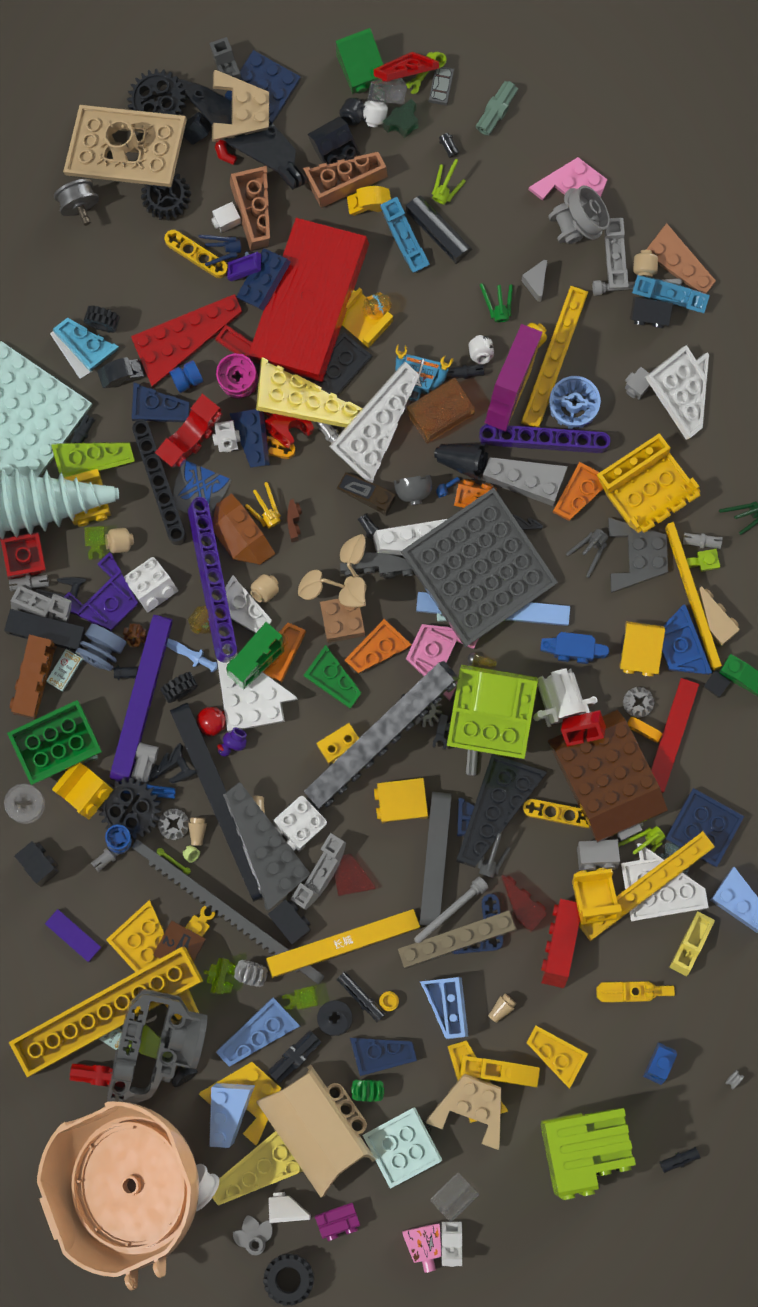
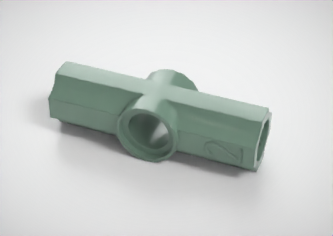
M504 81L495 97L493 96L489 100L484 114L476 125V129L480 133L489 136L498 121L503 119L508 111L509 104L518 92L515 84L510 81Z

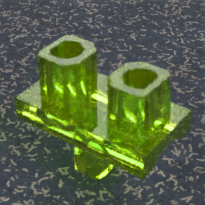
M219 958L217 965L211 964L209 971H203V974L208 975L207 983L212 984L211 993H231L233 983L224 980L226 974L235 975L236 965L229 962V959Z

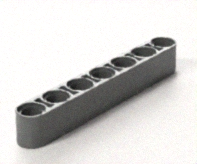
M432 792L420 925L428 926L441 912L452 793Z

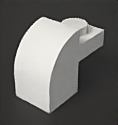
M442 1222V1266H462V1222Z

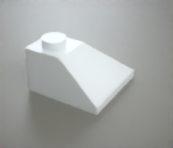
M285 1192L273 1193V1197H269L270 1223L311 1219V1214L291 1196H285Z

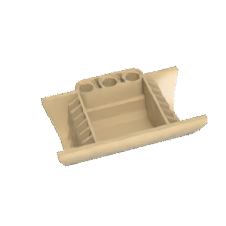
M309 1065L306 1075L283 1090L259 1099L257 1104L322 1198L339 1174L361 1158L367 1157L372 1162L376 1159L360 1137L366 1130L367 1123L349 1095L338 1083L330 1084L327 1088L313 1066ZM336 1089L339 1092V1097H331L329 1091ZM341 1106H348L350 1108V1114H343L341 1112ZM359 1122L362 1129L355 1131L352 1128V1123Z

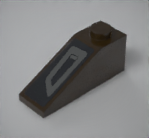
M345 472L336 488L385 516L395 501V494L347 472Z

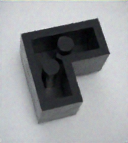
M31 841L14 857L24 867V870L33 881L42 887L59 873L56 869L59 865L49 855L45 856L44 852L46 850L39 842L35 844Z

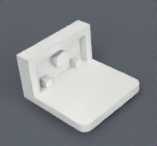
M151 557L124 576L125 582L128 583L129 588L147 613L178 592L169 575L154 557Z
M304 796L298 797L273 820L274 827L281 836L283 835L288 840L287 844L293 851L296 849L298 852L327 824L325 818Z

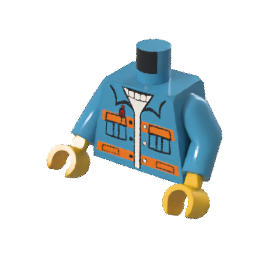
M398 344L396 346V354L398 356L396 357L395 370L397 371L406 362L419 374L411 396L408 398L411 401L418 402L421 393L429 394L430 391L436 390L444 383L449 370L448 367L453 363V359L451 358L450 363L447 364L444 361L446 355L442 357L440 362L406 354L407 346L405 345V351L400 352Z

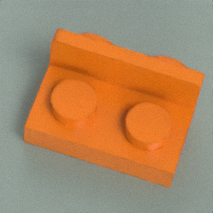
M471 479L460 480L454 506L464 508L495 487L490 483L476 484Z

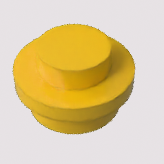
M388 991L381 995L379 1003L385 1011H393L399 1004V998L394 992Z

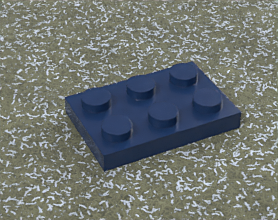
M263 248L261 252V271L248 275L236 297L264 311L291 261Z

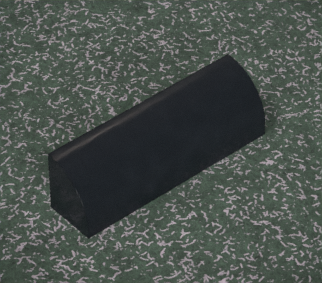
M422 196L414 198L406 205V212L455 264L472 251V248Z
M10 609L4 631L8 635L28 639L29 634L50 639L56 647L76 651L77 648H82L80 643L84 639L85 629L81 626Z

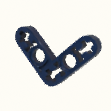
M487 894L482 899L483 919L497 915L495 913L485 914V911L489 912V905H485L489 897L492 898V901H496V904L493 905V911L497 910V913L500 914L499 899L494 894ZM503 936L496 938L500 940V943H497V947L489 944L490 940L481 943L478 949L468 947V950L462 949L452 954L499 950L503 945Z

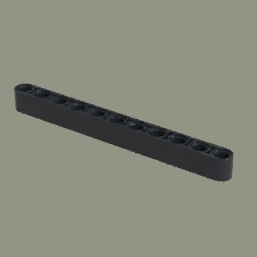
M188 703L171 709V715L253 902L263 898L258 890L259 886L256 877L252 874L242 847L244 846L241 837L238 836L237 826L234 818L231 817L223 794L226 793V789Z

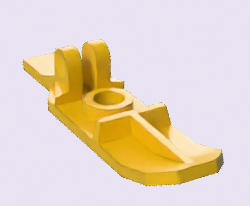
M649 981L601 982L596 987V995L601 1002L651 1001L656 996H675L674 986H655ZM633 988H637L639 990L638 995L632 994Z

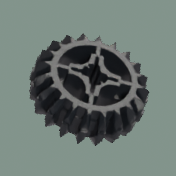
M177 173L173 177L171 187L144 184L145 187L141 189L143 193L141 200L144 201L142 203L143 207H147V213L152 212V217L154 218L159 214V220L166 216L168 221L172 215L174 219L177 218V213L183 215L182 209L187 210V203L191 202L189 198L191 196L190 186L185 184L186 179H180V174ZM175 187H178L181 191L180 199L174 194ZM153 192L159 197L157 204L151 200Z

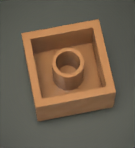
M339 599L320 602L327 643L365 636L360 607L344 606L340 603Z

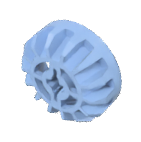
M569 376L557 382L549 398L552 417H555L560 425H566L570 429L573 427L583 428L584 425L590 424L598 414L601 403L600 394L596 386L590 380L580 376ZM573 400L576 401V406L572 405ZM561 407H566L571 416L565 415ZM580 410L585 411L580 417L573 418L574 414Z

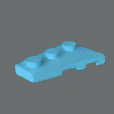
M68 317L53 328V332L90 372L119 349V346L109 343L100 335L93 334L87 328Z

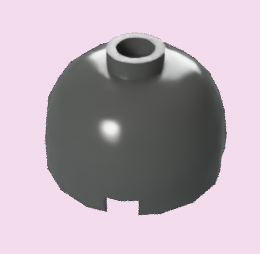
M426 475V479L425 477L416 476L399 479V481L395 480L396 494L402 501L410 502L411 505L422 504V500L431 494V475Z

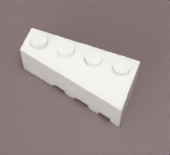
M447 519L376 530L373 535L376 553L402 556L400 551Z

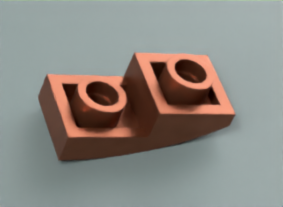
M291 499L289 502L287 515L292 543L299 541L298 535L301 532L298 523L294 524V522L300 521L299 515L302 514L299 503L295 504L294 499Z

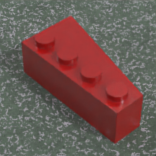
M560 899L559 904H555L552 916L556 917L554 923L551 922L549 934L552 935L551 940L546 943L545 952L548 954L547 958L543 959L541 971H544L541 983L564 988L569 977L580 916L576 902Z

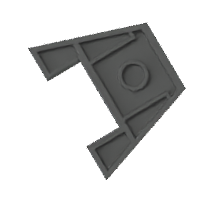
M608 518L609 537H628L629 573L610 574L611 593L668 573L666 534L653 530L637 533L626 522Z

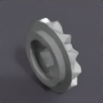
M635 687L625 694L623 705L629 715L641 718L647 716L652 711L654 698L651 692L644 687ZM635 697L638 699L645 697L642 702L643 707L640 705L632 707L636 702Z
M169 809L162 813L158 822V828L167 839L177 840L187 833L189 819L181 810ZM168 818L173 821L180 818L177 822L180 830L174 827L167 830L170 826Z

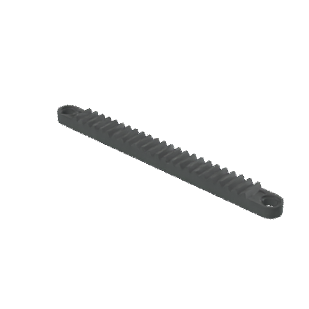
M136 840L131 848L149 860L150 867L156 866L155 870L157 872L162 871L161 874L164 877L168 875L170 881L174 880V884L176 886L180 885L182 890L187 889L186 892L189 895L193 893V898H199L201 904L206 902L205 906L207 908L212 907L211 911L218 912L220 918L225 916L224 920L226 922L231 920L230 925L232 927L237 925V930H244L243 934L245 936L250 934L249 939H256V944H262L264 950L269 948V954L275 952V955L289 951L139 840ZM311 966L294 971L295 973L301 971L317 984H320L325 977Z

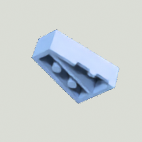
M733 867L710 901L758 933V897L737 869Z
M456 977L420 982L445 1038L468 1037L462 978Z
M216 1083L211 1087L210 1147L230 1148L234 1144L255 1085Z

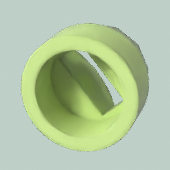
M186 846L187 849L183 850V856L189 863H192L198 859L200 851L194 846Z

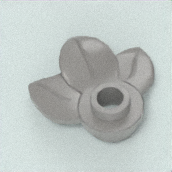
M248 1215L243 1221L242 1230L233 1232L234 1241L238 1246L245 1247L251 1255H259L265 1249V1242L271 1238L272 1225L269 1220L259 1224L255 1218ZM254 1241L259 1242V1248L254 1249L252 1243Z

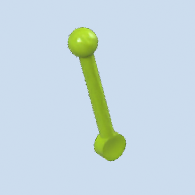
M157 849V854L159 856H164L174 865L183 870V873L185 875L190 874V868H185L176 860L171 858L169 855L165 853L164 849Z

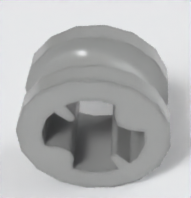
M737 1070L725 1082L731 1085V1089H734L744 1078L743 1075L738 1074L739 1071Z

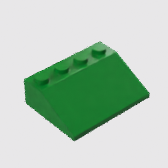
M78 700L7 733L31 786L102 752Z

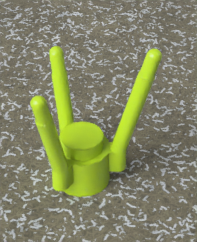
M458 159L454 160L443 185H440V187L443 164L439 167L435 187L431 194L433 195L432 199L440 204L450 203L452 197L466 182L463 179L449 193L450 189L447 188V185Z
M656 826L653 829L649 827L645 831L619 842L618 847L647 835L645 837L646 841L635 849L633 854H637L649 844L653 846L651 851L654 853L662 845L661 841L666 837L659 827Z

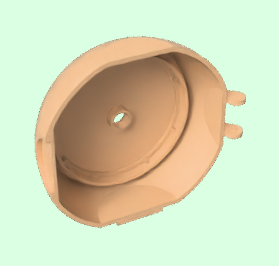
M115 1101L106 1102L105 1107L94 1113L62 1123L48 1141L39 1164L37 1184L42 1198L39 1200L54 1240L58 1239L62 1253L75 1265L94 1274L109 1277H118L126 1274L124 1281L130 1291L135 1290L138 1286V1270L153 1264L155 1275L158 1278L165 1276L166 1258L177 1248L188 1232L194 1219L199 1199V1177L194 1156L184 1137L168 1120L151 1109L137 1104ZM130 1178L136 1183V1189L133 1193L129 1191L127 1186Z

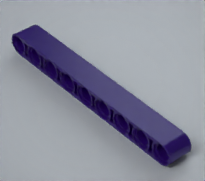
M196 497L188 508L190 527L215 655L218 661L227 663L236 654L237 646L209 504L205 498ZM195 506H199L201 511L197 510ZM198 523L203 524L205 528L199 527ZM201 541L207 542L209 546L203 545ZM205 559H209L212 564H208ZM208 577H213L216 582L210 581ZM212 595L218 596L219 600H215ZM215 613H220L223 618H218ZM219 631L225 632L226 636L220 635ZM222 649H227L230 655L225 654Z
M153 615L111 768L110 779L122 781V778L126 777L129 782L136 762V751L143 736L173 619Z

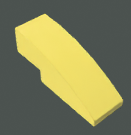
M697 911L669 968L687 977L714 924V919Z

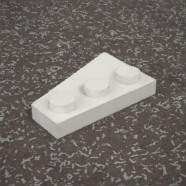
M232 576L225 587L231 619L256 634L265 622L271 624L272 620L238 580Z

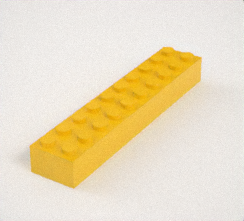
M181 947L15 1038L9 1044L26 1077H30L123 1026L130 1001L143 989L178 996L203 982V979L186 947ZM151 1001L148 1012L163 1003ZM139 1006L135 1009V1016H138Z

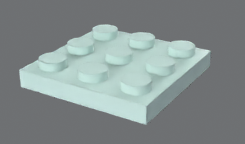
M415 1107L363 1135L390 1189L443 1161Z

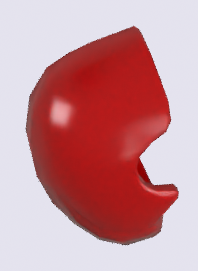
M207 707L201 710L197 715L196 722L200 732L207 736H214L225 729L226 718L224 711L218 707Z

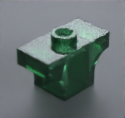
M412 98L401 107L398 106L393 109L391 115L383 120V128L387 133L396 131L405 138L418 128L419 120L414 115L416 103Z

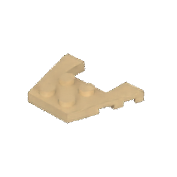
M214 70L213 89L232 91V124L213 123L212 142L224 138H233L241 134L247 135L267 130L269 127V92Z
M463 1074L448 1092L447 1096L438 1104L433 1113L428 1116L426 1123L443 1129L449 1111L487 1124L488 1127L482 1144L499 1150L501 1087Z

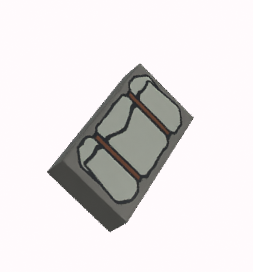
M447 67L435 69L429 97L430 103L447 106L454 69Z

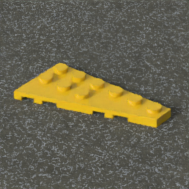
M151 901L146 902L106 939L135 972L159 960L153 954L164 935V931ZM190 990L178 995L189 1011L199 1013ZM174 1014L178 1020L182 1018L181 1015Z

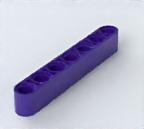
M486 424L481 427L479 433L480 442L487 443L488 446L604 453L610 444L608 434L594 431L508 426L507 430L503 431ZM489 431L493 434V436L491 438H485L483 436V433ZM509 433L512 437L506 440L502 437V434ZM528 434L531 439L523 441L520 436ZM545 435L549 438V441L542 442L539 437ZM560 437H566L568 439V442L563 444L560 443L558 439ZM579 438L586 439L587 444L580 445L577 442V440ZM602 439L606 442V445L599 446L596 441Z

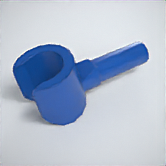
M456 477L446 484H440L436 489L438 497L441 498L448 495L447 488L459 482L460 479Z

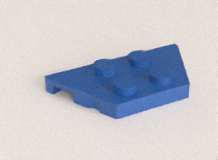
M684 604L664 625L665 634L662 654L668 669L671 671L709 675L712 671L687 607Z

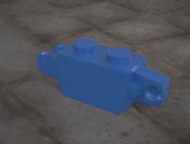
M561 632L556 638H543L540 646V651L553 654L555 658H558V661L569 662V659L577 660V663L588 664L589 661L592 662L593 658H605L609 654L607 645L595 644V639L592 635Z

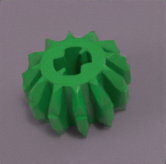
M377 1080L353 1081L351 1087L352 1098L358 1101L383 1100V1082Z

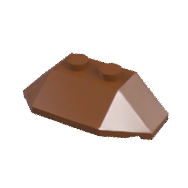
M232 493L216 504L212 521L214 534L232 559L261 565L275 555L264 534Z

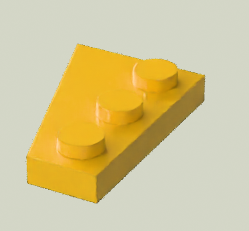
M535 1025L526 1043L570 1089L588 1053Z

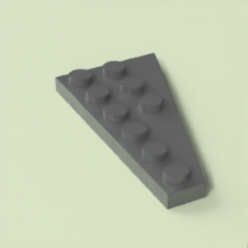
M239 782L223 795L231 817L234 818L238 836L241 837L244 846L242 847L252 874L256 877L259 886L258 890L263 896L264 906L267 911L307 878L310 872Z

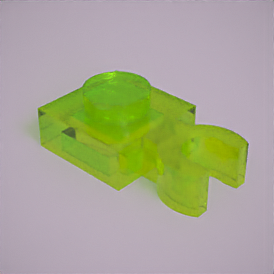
M104 526L84 527L85 546H91L88 558L93 559V553L98 552L99 559H103V551L100 549V546L105 545Z
M314 986L294 990L295 996L289 994L282 996V999H290V1004L284 1006L286 1010L293 1009L295 1005H297L298 1010L318 1006Z

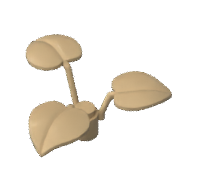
M363 534L357 535L349 539L341 548L340 559L343 563H347V567L353 574L352 577L346 578L344 585L328 579H322L321 571L312 570L302 578L298 588V596L305 600L316 598L322 591V583L325 582L343 588L339 593V601L344 606H366L365 592L367 586L365 581L352 568V564H358L364 555L365 536Z

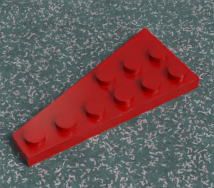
M235 294L131 336L152 388L164 377L166 378L170 374L169 371L181 365L198 351L209 339L211 340L226 324H230L242 314Z

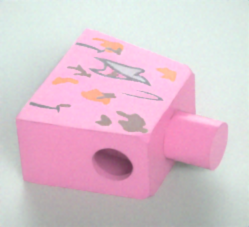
M439 1223L402 1231L413 1262L422 1261L424 1273L435 1271L434 1258L441 1257Z

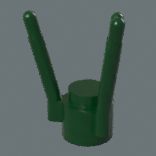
M757 501L720 509L719 512L723 513L749 508V511L734 516L735 519H739L751 514L753 519L756 518V520L739 532L742 535L758 524Z

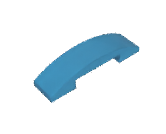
M398 197L381 204L380 207L386 222L412 273L430 265L404 215L405 212Z
M637 275L632 293L671 302L701 313H705L710 297L709 294L642 275Z

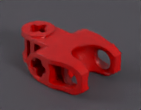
M264 412L268 417L265 420L266 429L274 439L288 449L295 442L288 429H300L307 436L313 433L314 427L309 420Z

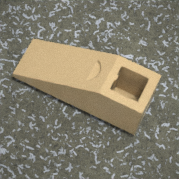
M700 587L698 596L712 638L721 647L740 630L738 628L739 624L734 618L727 616L725 613L726 609L722 604H717L713 600L714 596L707 588Z

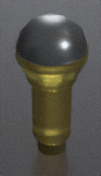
M475 652L468 655V663L472 666L481 664L496 667L497 661L481 657Z

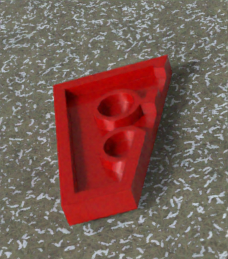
M410 52L375 68L374 76L387 82L439 69V61Z

